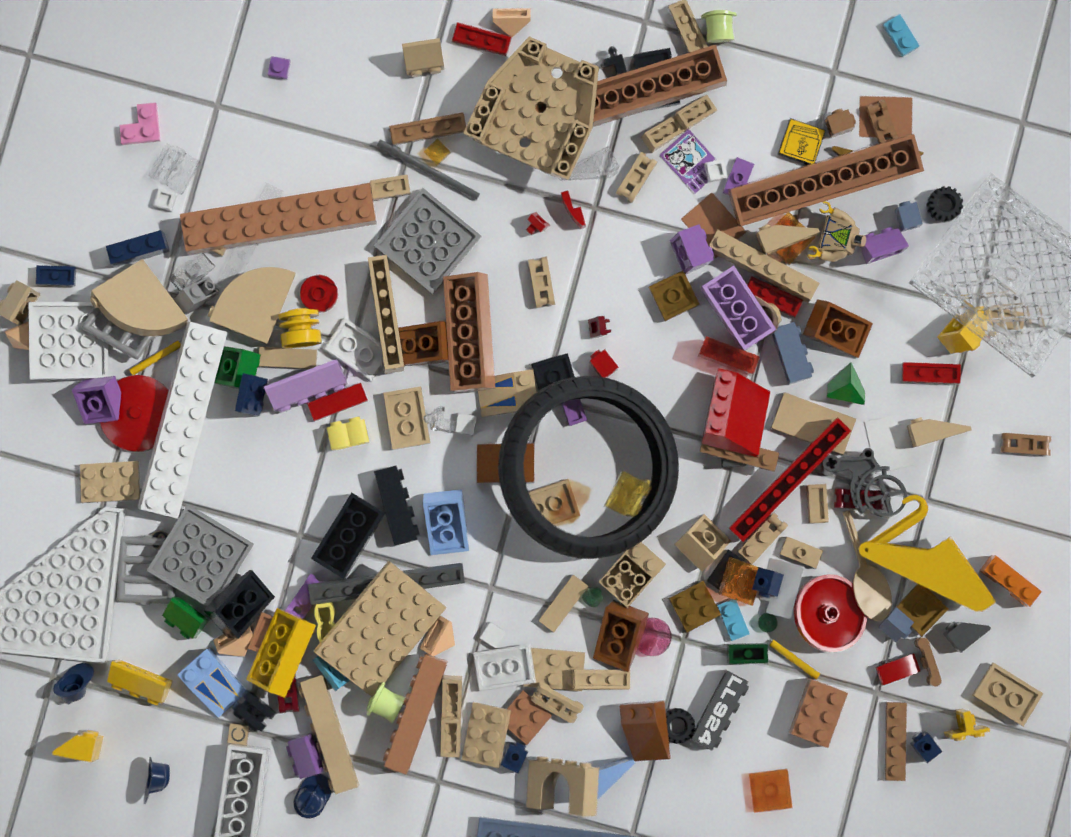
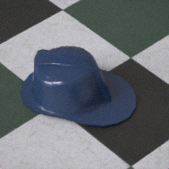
M87 663L72 666L54 685V693L62 697L68 705L82 699L86 694V685L94 676L93 667Z
M149 757L144 804H146L149 794L162 791L167 787L170 780V766L168 764L152 762L151 757Z
M316 774L309 776L300 786L294 798V808L301 817L307 819L315 818L323 811L332 793L328 783L329 778L325 775Z

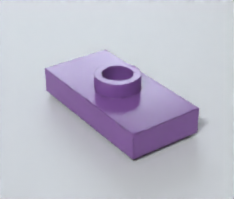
M737 157L723 193L729 195L727 189L746 184L754 164Z
M580 399L561 403L569 426L587 421Z

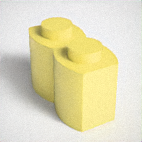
M360 417L350 418L349 422L344 424L341 421L332 422L330 427H327L332 451L370 443L365 420H360Z
M332 602L316 604L315 618L318 622L317 637L320 642L336 624L334 622L336 611Z

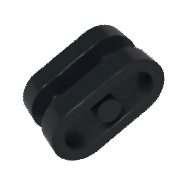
M246 689L242 694L245 701L242 704L237 701L233 705V714L238 719L242 720L244 718L249 722L247 726L254 732L258 730L262 732L267 726L263 722L264 719L268 717L272 720L277 713L254 693ZM251 705L260 711L258 716L248 709Z

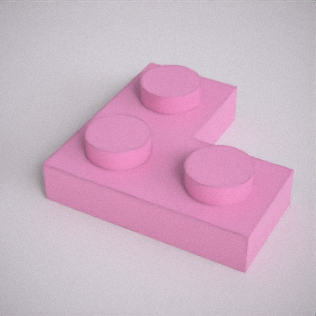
M137 104L138 123L120 125L122 145L160 141L157 104Z

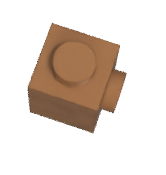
M842 109L832 112V115L827 116L824 120L830 138L852 131L856 124L855 117L852 113L850 114L849 109L844 111Z

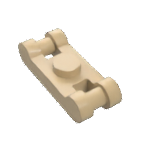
M641 152L616 194L625 196L629 202L633 203L658 161L647 158L646 154ZM641 163L648 166L646 170L639 167ZM628 184L635 187L632 192L626 189Z
M547 256L541 257L540 260L529 259L528 263L536 308L546 304L550 306L555 305ZM543 267L544 272L536 273V268ZM547 291L548 297L541 298L540 292Z
M544 682L539 684L537 687L538 691L534 692L531 696L532 702L569 723H574L577 719V714L581 713L584 708L580 702L572 701L551 689Z

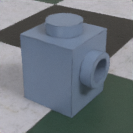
M902 202L899 204L900 207L895 210L901 232L918 228L923 224L917 202Z
M896 607L878 628L893 641L897 642L900 638H907L912 632L909 628L914 622Z

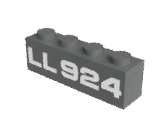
M728 670L725 671L694 730V735L691 736V740L710 750L719 746L722 740L720 737L722 731L728 729L731 720H729L731 714L737 712L740 703H738L740 697H744L749 689L747 680Z

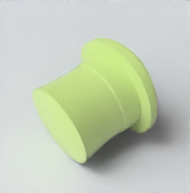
M713 10L701 15V19H706V42L722 43L735 40L732 23L733 17L737 16V13L727 10Z
M382 682L376 689V694L370 697L368 701L366 715L369 716L372 712L393 723L403 706L405 697L384 687L385 682Z

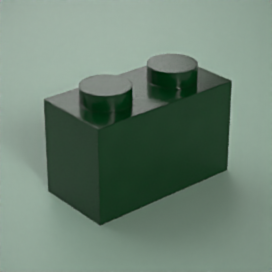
M727 644V663H768V644Z

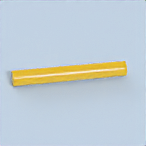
M177 340L130 368V373L135 375L176 351L181 346L180 341Z
M774 639L771 641L770 647L816 680L820 676L818 671Z

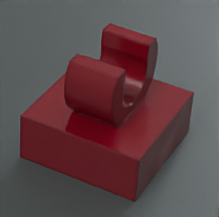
M605 316L588 319L590 338L602 337L612 332L611 329H606V323L610 322V320L605 319Z

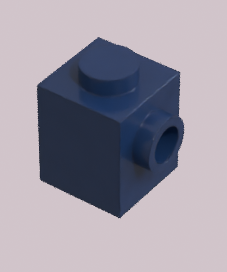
M758 567L752 589L759 591L758 595L770 598V595L778 597L784 574Z
M920 731L912 737L913 741L910 745L927 764L943 752L927 732L922 733Z

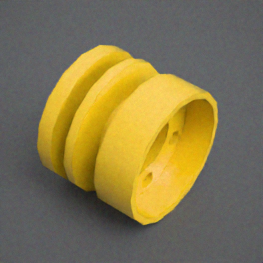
M299 308L278 314L279 320L286 321L279 324L280 328L289 329L288 332L280 334L282 348H301L322 343L321 331L311 327L320 323L319 319H311L319 316L318 310Z

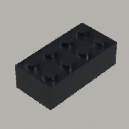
M351 493L311 559L341 578L346 579L384 518L385 512Z

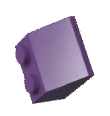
M700 224L679 231L670 240L681 270L684 271L685 275L708 265L714 260L713 250L710 246L708 247L706 233L704 229H701Z
M892 227L881 230V234L874 235V233L865 235L866 244L864 247L860 246L866 264L902 253L909 247L898 228L893 230Z
M115 376L85 379L72 389L84 424L119 419L121 391Z
M312 733L288 741L286 749L289 757H293L295 764L292 766L296 776L299 775L300 779L319 774L324 770Z

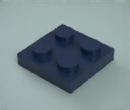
M243 373L235 411L260 416L266 393L264 386L268 385V379Z

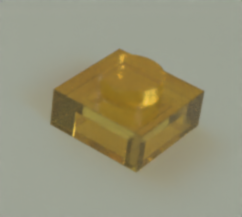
M438 138L424 151L436 166L451 154Z

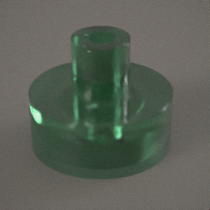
M598 587L587 588L582 595L583 601L590 607H598L603 600L601 589Z
M764 613L758 618V627L764 632H772L778 625L777 618L773 614Z

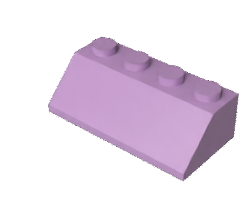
M732 266L701 287L700 290L741 352L746 351L776 330L735 266Z
M335 359L264 386V389L273 409L276 412L280 411V413L291 410L290 406L298 404V406L309 403L308 399L313 397L320 399L327 396L326 393L333 390L335 393L345 389L344 386L348 385L339 361Z

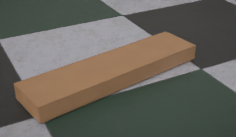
M464 112L392 125L389 126L392 145L394 146L463 133L466 123Z

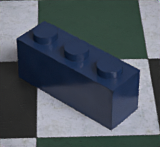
M162 230L106 246L110 264L115 268L170 252L165 233Z

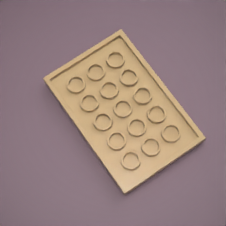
M388 561L314 649V652L373 697L378 686L382 682H386L447 607Z

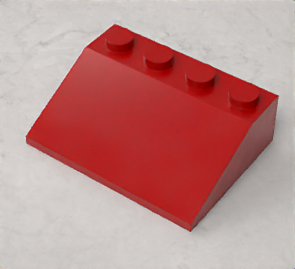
M718 368L713 383L701 444L758 458L771 391L737 372Z

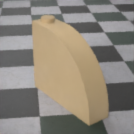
M143 259L91 290L90 301L95 308H99L104 316L114 325L132 334L162 336L183 328L188 321V318Z
M263 267L238 276L224 289L215 307L211 306L208 313L209 321L267 345L296 273L283 268Z

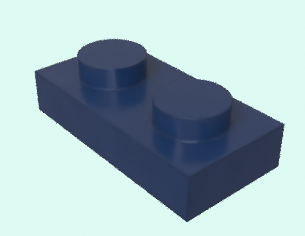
M36 265V285L75 286V266Z

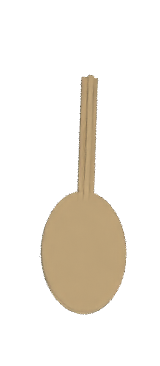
M850 510L844 511L842 513L860 565L853 578L855 600L866 617L873 621H882L888 617L892 606L889 584L884 575L876 567L867 565L865 557L860 555L859 547L861 544Z

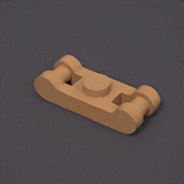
M883 99L875 105H866V111L878 143L898 138L899 136L888 112L886 101ZM881 111L882 116L876 117L875 112ZM889 134L891 139L885 140L884 136Z
M1002 433L1003 446H1001V452L1051 456L1049 443L1052 437ZM1011 440H1016V447H1011ZM1037 442H1041V449H1037Z
M918 637L915 639L914 645L921 651L922 658H920L922 667L927 669L928 672L926 681L931 686H939L941 684V677L928 639Z

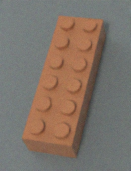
M473 272L443 276L451 391L468 392L495 389L488 274Z
M427 653L424 657L421 656L416 666L419 672L418 675L414 674L410 683L412 691L411 694L407 693L403 705L406 708L404 712L401 711L396 721L399 727L391 735L389 742L393 744L391 749L388 748L383 757L382 761L386 762L384 767L403 774L408 773L448 661Z

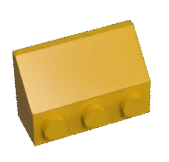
M120 659L111 662L107 682L112 684V688L119 691L126 689L130 691L129 695L137 698L143 696L148 698L147 702L154 705L165 702L173 682L170 679Z

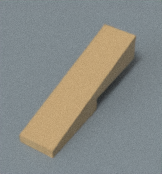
M705 95L678 111L674 116L645 132L641 139L649 151L653 153L716 112L717 109L708 95Z
M443 675L440 757H460L462 676Z

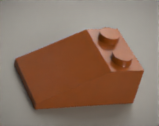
M817 299L803 335L859 358L873 323L829 301Z
M438 321L398 327L404 366L449 362L446 322Z
M527 443L525 451L524 476L526 483H534V443ZM477 444V483H500L498 461L501 444Z
M613 600L605 608L593 659L629 672L643 636L649 613L632 606L627 608L623 603Z
M665 701L632 702L619 705L621 725L634 761L671 759Z

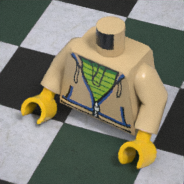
M822 202L828 206V210L824 211L819 208V211L822 214L830 213V215L826 216L818 248L815 246L808 248V250L814 251L815 255L808 254L807 257L811 260L819 257L821 260L836 262L847 255H852L856 246L864 247L866 236L859 235L860 229L855 226V221L846 212L835 207L831 208L829 202Z

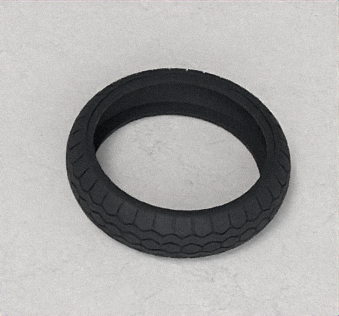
M578 376L563 379L544 387L532 395L518 409L502 439L498 473L505 503L517 524L527 535L545 548L561 555L582 559H596L613 556L631 549L646 539L658 527L667 514L675 496L679 476V460L671 429L661 412L648 398L631 386L617 380L598 376ZM594 399L619 408L640 428L651 453V483L642 506L624 525L600 536L582 537L556 527L537 509L530 497L525 482L524 456L527 443L534 428L549 411L568 400Z

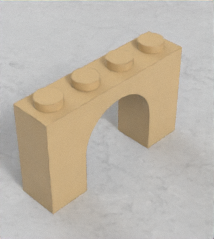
M537 756V760H529L526 807L554 809L555 785L557 779L562 774L568 782L570 791L568 814L582 817L596 816L599 768L591 767V763L580 762L577 765V761L565 760V763H563V759L551 758V761H549V757Z

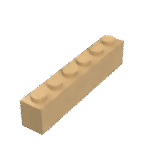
M717 230L709 245L713 253L807 303L812 299L820 284L720 230Z
M387 255L368 257L385 374L404 371V362Z
M324 675L300 682L301 686L298 687L301 698L305 697L307 705H304L307 716H311L313 722L310 724L313 735H317L319 741L316 742L319 754L323 753L324 761H322L324 771L329 772L331 779L328 780L331 791L334 790L335 794L357 788L359 782Z

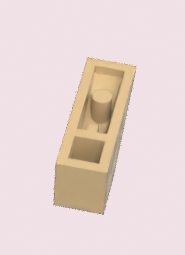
M770 224L759 228L760 231L757 232L756 237L762 252L768 255L817 236L820 231L818 228L783 225L770 227Z
M922 417L911 420L912 424L907 425L913 448L972 430L971 426L932 419L923 420Z

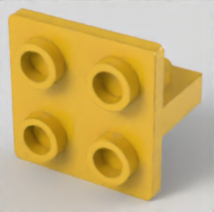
M957 709L955 713L958 729L945 731L944 736L949 737L951 740L954 739V741L965 740L966 736H973V738L983 737L986 732H990V729L982 725L974 726L976 725L974 714H971L969 710Z

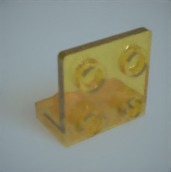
M621 471L604 506L624 517L637 515L642 507L640 502L643 496L646 497L651 489V486H649L651 481L648 479L640 480L625 471Z

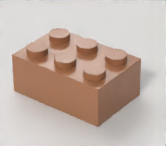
M808 678L789 733L828 748L848 693Z

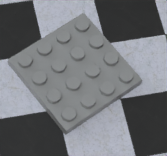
M422 188L376 242L374 247L384 255H387V258L433 295L444 282L443 276H449L478 242L481 235Z
M187 504L146 571L203 605L208 606L218 594L229 586L254 543Z

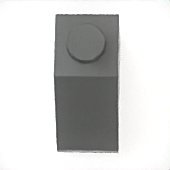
M954 621L945 628L947 631L943 635L957 652L962 653L991 630V628L987 625L964 622L955 623Z

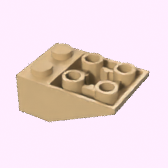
M640 542L631 549L626 550L600 579L599 583L628 608L666 564Z

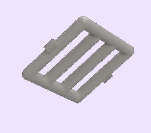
M92 306L94 309L82 325L83 330L134 359H139L150 341L153 342L156 336H144L136 350L128 347L125 344L132 333L125 331L118 341L109 336L115 326L111 321L107 322L102 331L92 326L101 312L99 308Z
M153 535L121 537L117 600L119 602L141 603V605H150V603L169 604L172 597H175V587L156 576L126 575V563L151 564L154 557L127 556V544L162 545L166 538H156ZM125 583L168 584L167 596L125 594Z

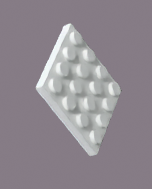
M28 302L30 380L109 377L108 343L82 328V325L94 309L91 302ZM100 312L92 326L102 331L108 319Z

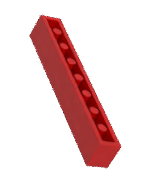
M838 417L835 418L728 528L744 542L840 444L851 430Z

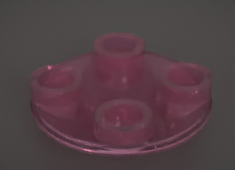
M648 618L638 646L639 651L647 656L663 654L669 648L672 639L668 624L659 618Z

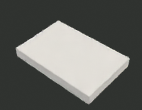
M346 318L343 319L323 349L370 381L373 380L383 365L380 341Z
M530 644L473 653L478 691L536 683Z

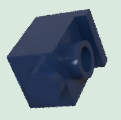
M515 742V744L510 743L501 766L519 773L528 754V751L525 750L526 746L519 742ZM517 753L519 755V759L513 760L511 757L512 754Z

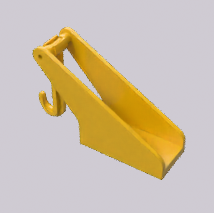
M910 495L902 500L903 504L912 500L918 501V509L872 540L862 543L859 547L861 556L973 611L981 612L995 604L996 600L951 536L930 549L888 543L920 522L927 515L928 504L919 495Z

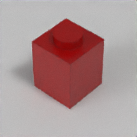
M605 349L602 352L597 350L590 356L592 359L589 363L600 377L607 378L619 368Z

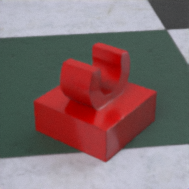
M535 212L527 219L531 224L526 231L532 235L537 230L540 232L545 231L550 225Z

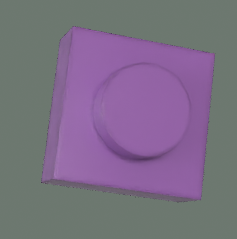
M271 56L268 76L287 80L290 59Z

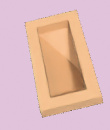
M530 8L493 9V22L510 37L515 36L531 21Z
M29 321L5 331L13 348L29 350Z
M440 616L431 626L420 649L431 656H435L455 646L452 622Z
M249 626L239 639L228 638L223 634L213 641L219 654L245 657L253 634Z

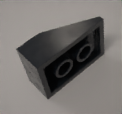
M249 570L218 594L203 611L226 637L239 639L275 596L253 570Z

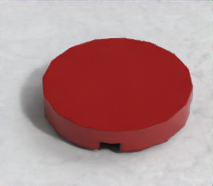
M320 274L309 277L301 286V301L307 309H315L319 313L326 312L336 304L338 288L328 276Z

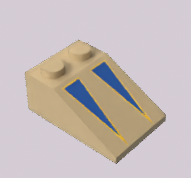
M533 369L496 375L495 389L478 390L481 416L488 417L516 413L536 393Z

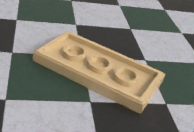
M784 392L771 429L812 443L838 417L851 430L833 450V452L844 455L856 418Z

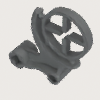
M871 448L864 449L859 457L838 458L835 455H828L821 462L820 470L827 476L845 470L852 472L850 484L851 498L861 515L868 509L876 516L887 518L895 516L904 508L905 504L902 503L900 508L893 512L888 498L884 500L888 513H881L871 506L870 502L883 498V495L868 498V489L876 480H878L882 494L886 492L883 479H888L895 482L901 489L888 493V497L903 494V499L907 497V491L903 483L898 478L887 475L890 467L880 466L875 460L874 451ZM828 462L834 465L832 469H830V466H826ZM882 472V475L874 477L869 483L864 482V479L869 475ZM861 486L865 487L863 496L865 502L864 506H862L860 501Z

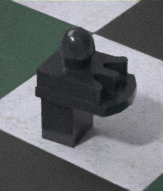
M614 46L609 47L608 54H610V57L603 60L604 64L601 65V68L614 65L617 75L627 72L623 55H617V49Z

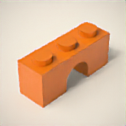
M991 555L979 570L994 583H998L1007 589L1010 595L1025 607H1031L1042 592L996 555Z

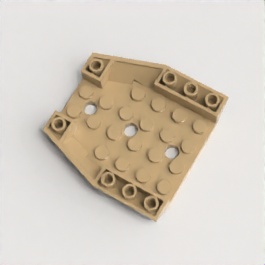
M529 36L487 81L463 134L485 147L548 175L569 180L593 128L599 67L582 59L579 62L547 48L546 43ZM554 69L562 71L560 78H554L551 75ZM539 103H543L547 107L543 113L536 111V106ZM522 138L530 139L531 142L528 147L520 146Z

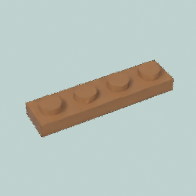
M701 444L699 451L700 453L775 472L779 452L760 448L758 458Z
M886 702L885 780L906 781V702Z

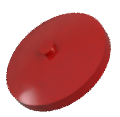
M143 375L127 376L117 381L121 391L119 419L100 422V425L106 437L116 446L132 452L149 451L154 447L169 390L154 378Z
M833 574L818 576L805 583L797 594L794 604L795 624L802 638L813 648L823 652L843 651L856 644L863 635L867 617L860 610L855 600L853 583L848 579Z

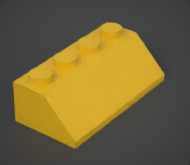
M277 608L246 680L267 692L286 697L316 625Z

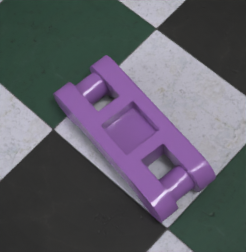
M312 573L285 610L302 619L305 618L313 606L310 601L308 584L321 583L315 579L316 576ZM296 606L302 609L300 614L293 611Z

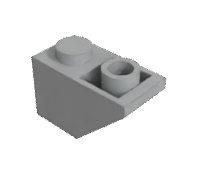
M207 277L183 288L173 300L182 312L187 315L200 308L220 291L210 277Z

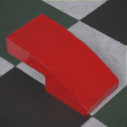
M569 191L561 192V199L568 214L581 229L585 228L586 224L581 207L573 209Z
M914 653L875 667L882 686L921 672Z

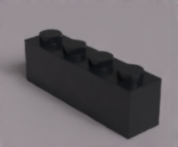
M397 465L374 471L394 546L418 540L417 536L420 535L418 525H414L412 517H415L413 507L408 506L407 499L410 498L407 487L403 488L401 481L405 480L402 468L398 469Z

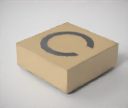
M230 723L227 743L247 745L250 728L247 725Z

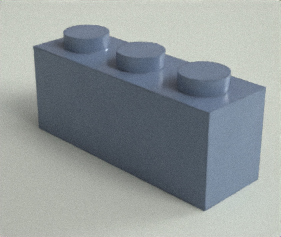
M795 322L780 326L772 333L788 385L812 377L811 373H814L811 362H808L806 355H808L806 345L802 344L800 340L802 336L800 327L796 326Z

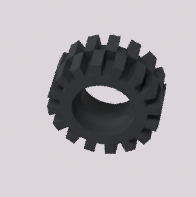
M942 186L937 188L928 197L926 207H928L927 211L931 213L932 218H936L938 222H949L961 213L963 198H960L961 194L956 192L957 189H951L950 186L947 188ZM946 197L950 199L952 207L949 211H942L938 207L940 198Z
M673 708L666 712L669 742L679 744L685 743L687 740L689 741L691 736L694 735L696 727L692 715L681 708ZM680 718L684 721L685 729L681 733L671 731L670 723L673 719Z

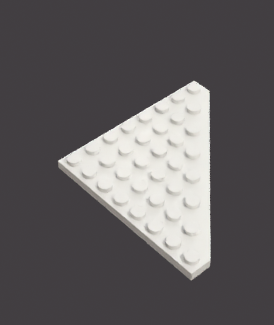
M104 507L74 533L56 545L49 553H46L29 569L0 590V652L107 663L125 509Z

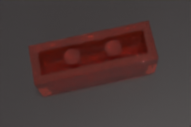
M707 336L704 338L698 353V357L748 376L754 374L760 356Z

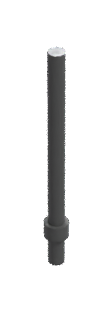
M381 139L379 140L377 146L389 152L390 156L404 160L475 200L480 196V193L401 151L400 147L392 146Z

